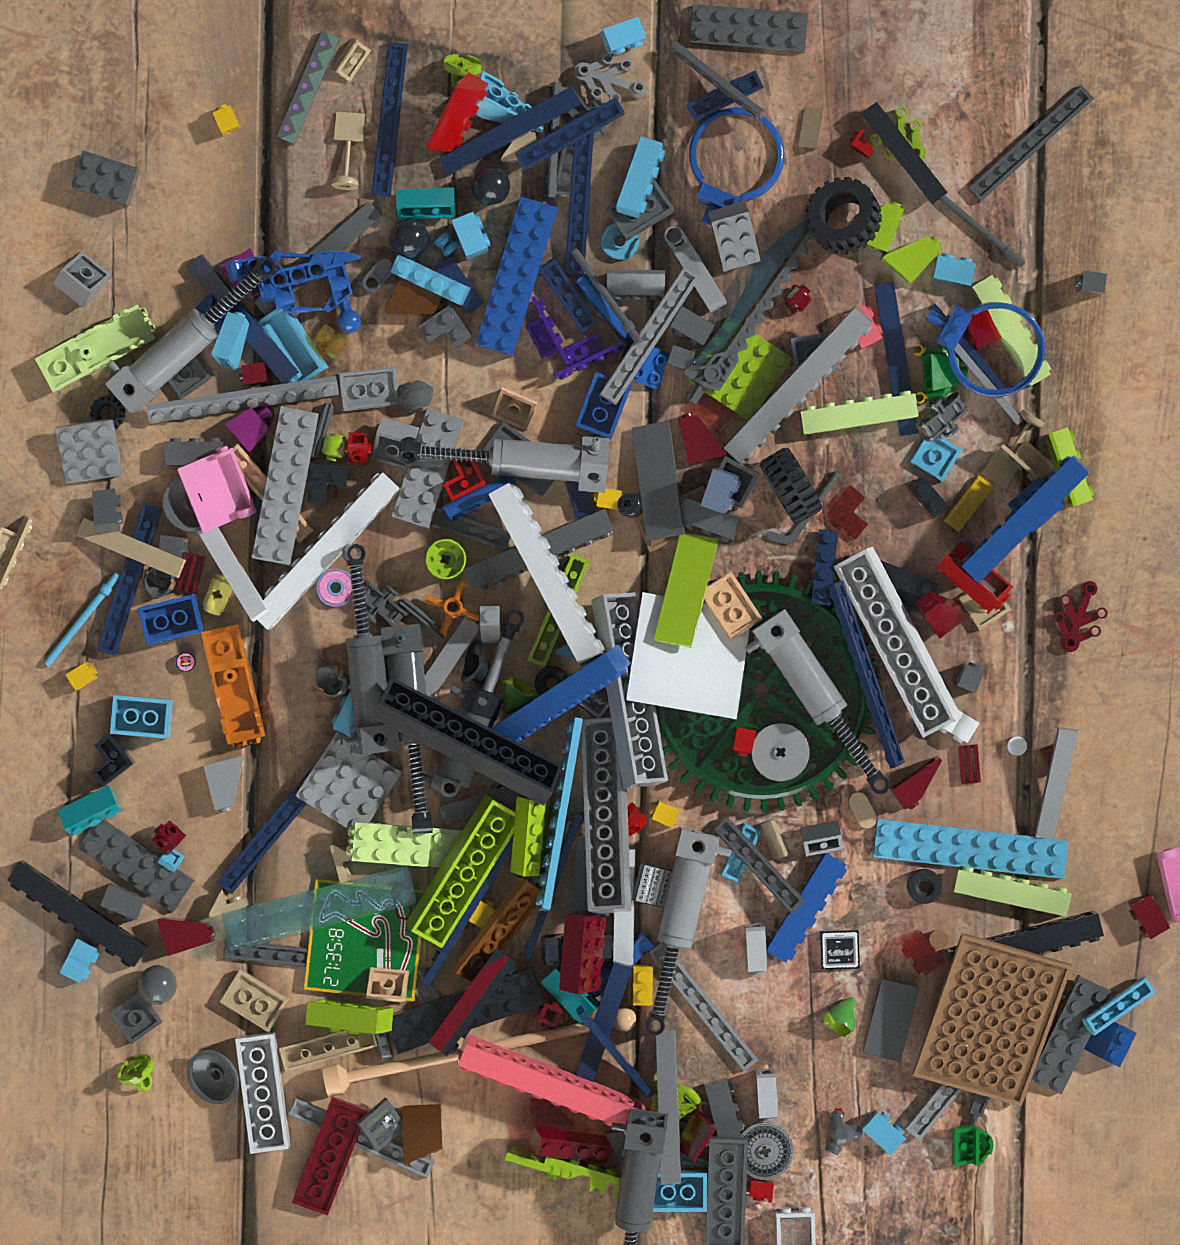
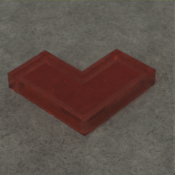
M850 485L826 516L853 538L857 539L868 525L854 513L865 497Z

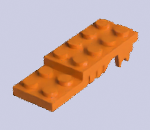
M239 624L201 632L227 745L232 744L234 748H238L249 743H260L261 737L265 736V731Z

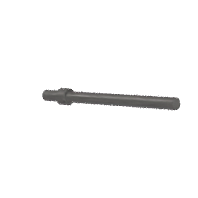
M944 195L939 199L946 207L998 248L1005 258H1010L1019 267L1023 266L1026 261L1019 257L1012 247H1007L947 196Z
M578 249L573 250L571 254L619 319L623 330L629 333L636 344L641 343L643 340L635 330L633 322L627 319Z

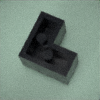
M310 463L306 502L327 504L329 485L348 486L350 467Z
M109 733L95 744V747L106 761L91 773L101 786L105 787L136 762L117 737Z

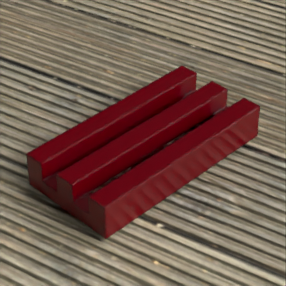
M186 553V562L180 575L177 590L192 594L197 593L206 557ZM191 557L193 560L185 587H182ZM197 559H199L200 564L193 589H189Z
M978 744L958 746L961 784L981 783ZM972 748L974 749L976 779H973L970 750ZM963 749H966L969 775L967 780H965Z

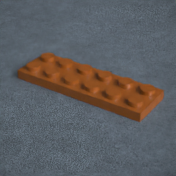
M521 877L507 897L504 898L498 909L491 915L485 926L479 931L476 938L469 944L463 955L456 961L452 970L472 982L498 947L503 951L536 908L537 894L541 893V889Z

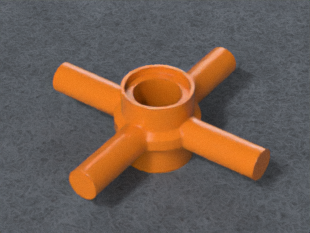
M459 580L453 597L445 601L428 594L426 595L425 602L441 607L446 615L439 632L441 635H447L452 619L460 615L476 621L480 619L479 613L463 608L460 598L467 583L463 580ZM455 603L458 605V610L456 612H449L447 610L448 605Z

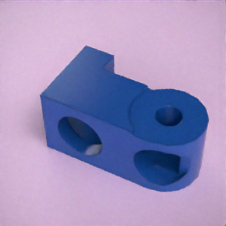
M207 295L195 309L206 315V312L214 308L212 304L215 301ZM223 314L222 318L214 322V328L221 330L226 315Z

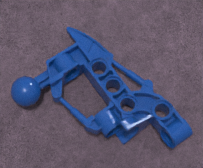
M276 250L270 256L275 258L278 263L280 258L300 257L311 259L308 263L285 269L279 265L278 272L275 275L268 277L265 281H260L258 287L262 302L273 301L276 310L282 308L283 312L291 315L323 310L328 313L339 305L341 312L337 318L339 329L344 333L351 334L360 328L361 318L350 306L348 296L352 294V290L344 263L359 260L361 258L360 255L343 251L297 254L296 252H280ZM265 256L250 257L226 263L229 281L233 282L247 278V275L253 272L250 269V262H258L260 258ZM266 261L264 263V270L269 272L272 266L269 261ZM311 266H317L320 274L313 275L310 271ZM293 271L301 273L300 280H295L292 277ZM274 276H281L283 283L281 285L275 284L273 281ZM326 278L329 281L332 294L324 307H296L291 286Z

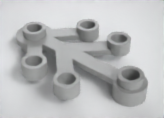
M606 53L602 59L592 64L582 62L575 67L574 74L576 78L580 81H585L594 100H600L603 91L600 87H596L593 79L600 81L609 100L617 97L619 103L621 102V96L615 93L611 85L630 90L632 96L638 99L643 98L646 94L647 87L643 82L637 81L632 83L614 77L631 70L632 62L629 59L622 60L620 65L603 73L596 70L604 66H611L614 61L612 54L608 55ZM605 58H610L611 61L606 62ZM627 63L630 67L625 68L623 64ZM581 69H586L588 72L582 73ZM640 86L642 90H637L636 87ZM597 91V92L600 93V95H599V96H595V95H594V92Z

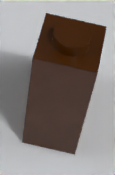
M400 277L384 313L387 315L434 316L444 306V302H442L443 297Z

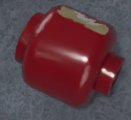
M803 284L801 286L792 285L783 296L784 305L794 313L803 312L812 301L809 295L810 289Z

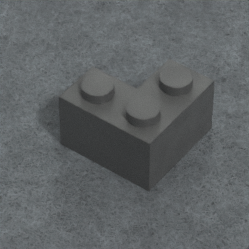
M451 305L419 326L430 344L444 334L448 335L457 349L472 339L471 334Z

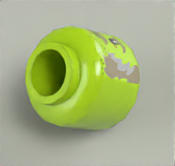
M331 433V435L325 437L321 452L327 455V460L337 462L338 459L346 457L344 450L345 443H348V441L345 440V436Z

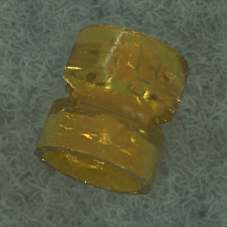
M325 324L314 338L312 344L320 350L325 349V354L332 359H336L345 347L348 339L340 333L335 334V330Z

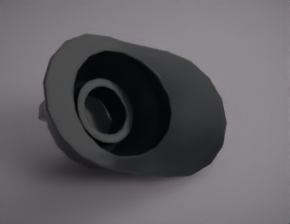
M481 640L474 641L467 651L461 675L463 683L473 681L483 684L486 679L490 664L483 656L484 646Z

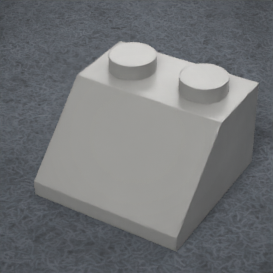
M82 251L60 270L53 284L84 308L94 299L112 275Z
M382 417L376 433L371 459L407 470L409 464H405L399 459L400 441L405 437L417 439L419 428Z

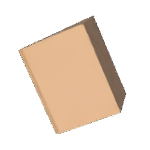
M502 387L491 416L527 431L538 402Z
M371 967L366 999L405 1002L409 971Z

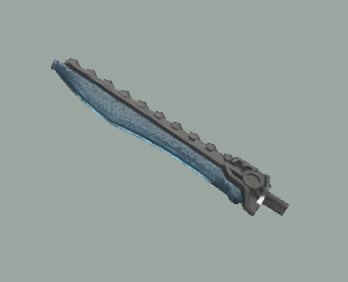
M805 220L785 233L760 258L761 261L755 264L749 281L731 314L696 358L694 366H690L684 371V375H687L689 379L696 383L686 398L690 403L696 405L705 390H721L735 368L736 363L739 362L737 352L746 350L748 346L746 339L756 335L754 325L764 322L765 316L763 311L773 308L774 302H772L771 298L781 295L782 289L780 284L790 281L791 275L788 271L799 267L797 257L807 254L808 248L805 244L815 240L809 231L795 252L792 251V248L807 228L808 224ZM787 257L789 261L786 263L782 271L779 273L775 281L772 283L768 291L765 293L759 304L756 306V308L749 316L745 324L742 326L738 334L735 336V338L733 339L729 347L726 349V351L715 354L711 358V360L706 364V366H702V364L705 363V361L712 353L721 351L727 341L730 339V337L737 329L743 318L746 316L750 308L753 306L757 298L760 296L764 288L767 286L773 275L776 273L780 265Z

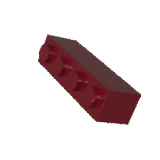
M534 1127L529 1143L535 1155L598 1163H607L612 1147L604 1135Z

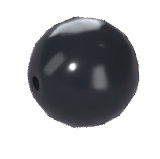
M487 166L479 169L474 174L471 182L473 195L480 203L488 206L503 202L510 191V180L507 174L496 166Z
M413 218L401 219L395 223L389 235L390 245L394 252L406 258L416 257L421 254L427 247L429 240L428 230L424 224Z

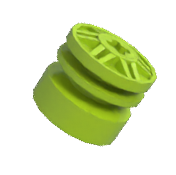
M442 539L434 542L428 548L425 554V564L427 570L433 576L439 579H451L463 571L466 565V555L459 543L451 539ZM442 554L450 556L449 564L446 565V563L440 562Z

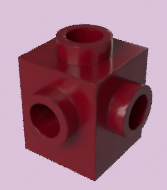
M169 820L165 825L161 823L154 830L156 835L151 840L157 847L169 855L186 835L177 825Z
M550 1001L549 1004L540 1005L536 1015L539 1016L538 1021L542 1022L540 1026L551 1030L552 1027L556 1028L557 1024L562 1025L565 1015L562 1014L563 1010L560 1009V1004ZM548 1012H554L555 1016L553 1019L547 1017Z

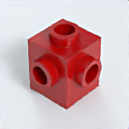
M349 432L348 443H345L344 453L348 454V462H368V455H372L369 433Z
M633 802L627 806L629 836L638 833L642 827L648 824L643 814Z

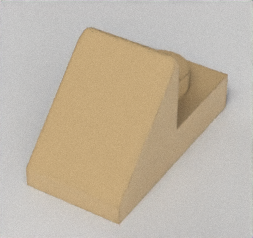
M331 844L330 848L340 883L348 881V876L351 875L348 864L345 865L344 862L351 860V856L346 854V849L337 844Z
M222 889L209 913L210 918L249 905L247 898L241 899V896L231 898L230 903H228L224 889Z

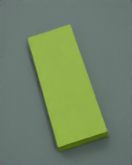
M690 533L680 535L654 641L692 648L719 542L718 539Z

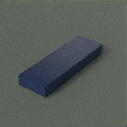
M451 256L435 266L440 274L470 287V291L462 305L468 314L484 304Z

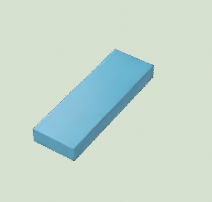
M744 823L741 832L755 846L762 830ZM733 851L731 856L728 857L721 876L739 883L746 865Z

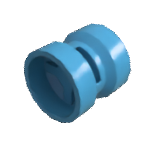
M448 231L443 233L434 242L437 248L443 250L446 258L460 247L458 241L453 240L452 235Z

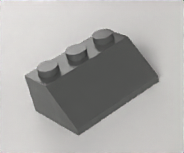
M607 270V291L614 300H622V296H629L630 300H641V297H649V300H661V297L665 296V270Z

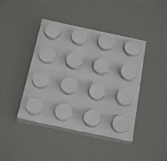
M337 731L295 796L348 829L354 826V822L364 823L371 821L402 771L373 753L365 755L352 753L351 745L342 746L340 743L341 738L348 737Z

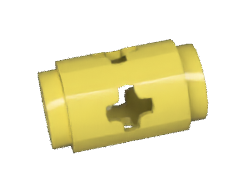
M216 573L215 577H212L208 592L202 602L203 610L220 616L221 612H224L228 602L227 599L232 592V588L224 575ZM220 590L222 597L216 599L214 592Z

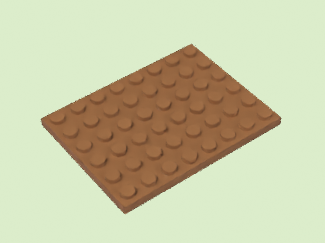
M961 933L912 1072L913 1076L1022 1106L1072 965Z

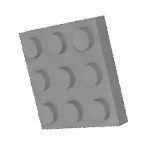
M113 418L57 426L55 428L66 484L123 476Z

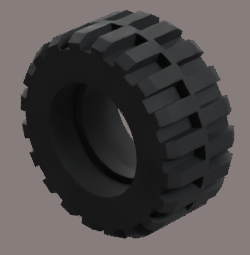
M838 177L834 178L833 182H829V180L824 182L822 188L817 187L815 189L816 194L810 196L808 199L810 204L806 205L805 211L807 214L805 215V221L808 224L807 227L810 233L826 251L830 250L834 254H838L840 251L842 255H847L848 251L856 253L859 251L858 248L867 247V242L875 239L874 233L879 232L881 227L879 223L882 222L881 207L866 184H862L858 179L852 181L851 177H844V180ZM845 203L859 205L858 217L851 225L841 229H834L828 226L829 215L837 206Z
M782 448L760 462V467L794 524H799L821 511L823 506L813 486L789 448Z

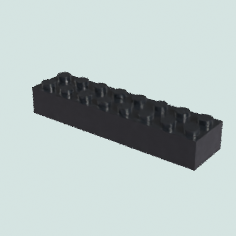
M1092 910L984 939L1038 955H1044V951L1058 952L1063 950L1062 947L1070 946V948L1080 946L1083 941H1088L1089 943L1099 941V937L1104 936L1099 914ZM957 946L945 948L949 967Z
M532 966L517 970L510 976L506 975L502 980L505 982L499 992L496 990L491 995L494 998L488 1007L483 1006L480 1010L482 1015L476 1023L472 1021L468 1028L473 1029L543 1005L544 1001ZM467 988L393 1013L392 1031L390 1033L397 1053L401 1054L429 1044L428 1042Z

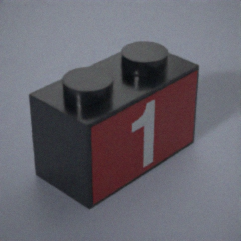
M921 477L907 489L931 519L948 507L925 477Z

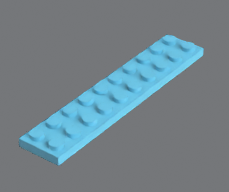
M576 717L567 723L565 735H568V738L562 747V753L565 756L563 761H560V765L563 768L561 778L557 781L555 791H558V796L554 799L552 805L555 815L550 819L549 829H552L551 835L547 837L546 848L549 849L548 854L544 855L542 867H545V872L540 876L539 886H542L540 894H537L536 905H539L538 910L548 911L551 908L583 719Z
M877 819L873 857L955 867L965 866L974 869L1064 879L1068 840L1045 839L1034 836Z

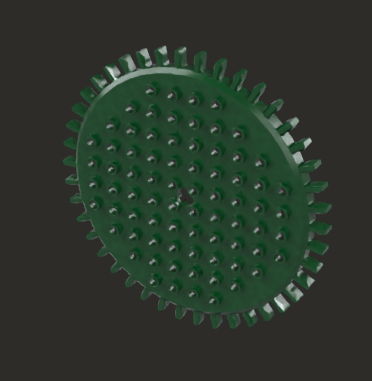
M756 570V583L746 585L744 573L738 572L739 584L763 618L755 627L780 610L785 609L799 629V634L805 643L807 640L813 642V645L809 647L839 693L841 690H846L847 695L843 699L847 706L841 710L840 717L842 719L850 717L851 721L846 725L852 731V734L855 735V739L858 740L861 732L875 735L876 731L872 727L864 726L866 716L872 717V714L868 710L867 699L860 686V679L855 671L852 655L848 651V643L842 633V626L836 615L835 605L829 608L826 605L811 604L812 596L809 593L813 588V581L809 580L806 583L803 592L796 590L794 586L797 581V575L792 574L789 578L788 586L785 587L778 585L779 571H774L772 584H763L761 570ZM789 601H792L794 603V607L792 609H789L787 607V603ZM765 605L767 611L761 612L760 606ZM804 613L809 614L808 620L802 619ZM818 625L824 626L823 632L817 630ZM773 626L771 628V634L773 636H778L780 634V628L778 626ZM755 627L749 629L747 645L755 641V635L751 631ZM859 627L861 634L866 631L865 627ZM834 636L839 637V643L835 644L833 642ZM873 643L865 644L867 650H871L874 647ZM759 646V653L756 655L752 652L748 653L746 650L745 663H747L748 667L743 671L739 699L740 709L737 713V719L715 715L708 716L704 713L655 705L657 720L661 728L660 737L664 736L668 743L667 746L662 747L663 754L665 755L668 751L672 750L677 757L669 763L667 768L673 770L680 763L687 768V771L680 778L682 783L688 781L689 777L693 774L700 779L694 789L696 794L702 791L705 784L714 787L713 792L710 794L711 802H714L719 792L722 791L729 794L726 801L727 808L731 809L735 796L745 798L743 804L744 811L749 812L751 799H761L760 808L763 813H766L768 809L767 799L777 798V806L780 811L785 810L784 796L793 795L795 804L798 807L802 806L799 792L806 789L809 790L810 796L814 800L818 799V793L814 789V785L822 781L828 790H833V784L827 777L835 771L840 778L846 779V772L839 767L841 763L846 759L851 765L858 766V762L849 754L850 750L842 742L841 737H838V739L832 738V734L837 731L833 729V725H830L831 722L824 721L823 727L819 728L809 713L807 716L801 714V711L806 709L786 678L783 677L775 662L773 666L767 664V661L772 658L769 653H766ZM824 651L828 653L826 659L821 657V653ZM877 659L871 660L873 667L880 664ZM838 663L843 664L842 670H837L836 665ZM757 674H761L763 676V679L761 681L756 680ZM876 676L878 683L882 682V677ZM758 684H765L768 687V695L763 699L757 698L754 694V688ZM772 686L778 687V691L776 693H773L771 691ZM746 689H749L751 691V695L749 697H746L744 695V691ZM788 697L793 698V703L790 705L786 703ZM761 701L766 702L767 705L765 708H761L759 706V703ZM680 712L686 713V717L684 719L679 718ZM777 712L782 715L779 720L774 717ZM753 716L755 718L754 723H749L748 717ZM722 720L728 721V725L726 727L721 726ZM697 723L701 725L699 731L694 729V725ZM779 723L795 724L805 738L806 736L812 737V741L808 743L809 759L806 767L798 776L787 781H775L763 775L756 777L755 772L757 768L754 765L751 753H747V756L736 755L735 750H732L730 754H726L724 751L726 747H731L732 749L736 727L755 730L756 738L760 731L770 725ZM711 735L716 736L715 742H710L709 737ZM684 739H688L690 741L688 746H684L682 744V741ZM858 741V743L861 744V748H864L863 751H867L869 749V747L865 743ZM826 747L827 753L821 754V748ZM776 748L777 753L775 755L777 757H784L785 748ZM700 750L705 752V756L702 758L698 756ZM742 758L747 760L746 765L740 764ZM714 762L720 763L719 769L713 768ZM812 762L816 764V768L813 770L809 769V764ZM731 773L735 775V779L733 781H730L728 779V776Z

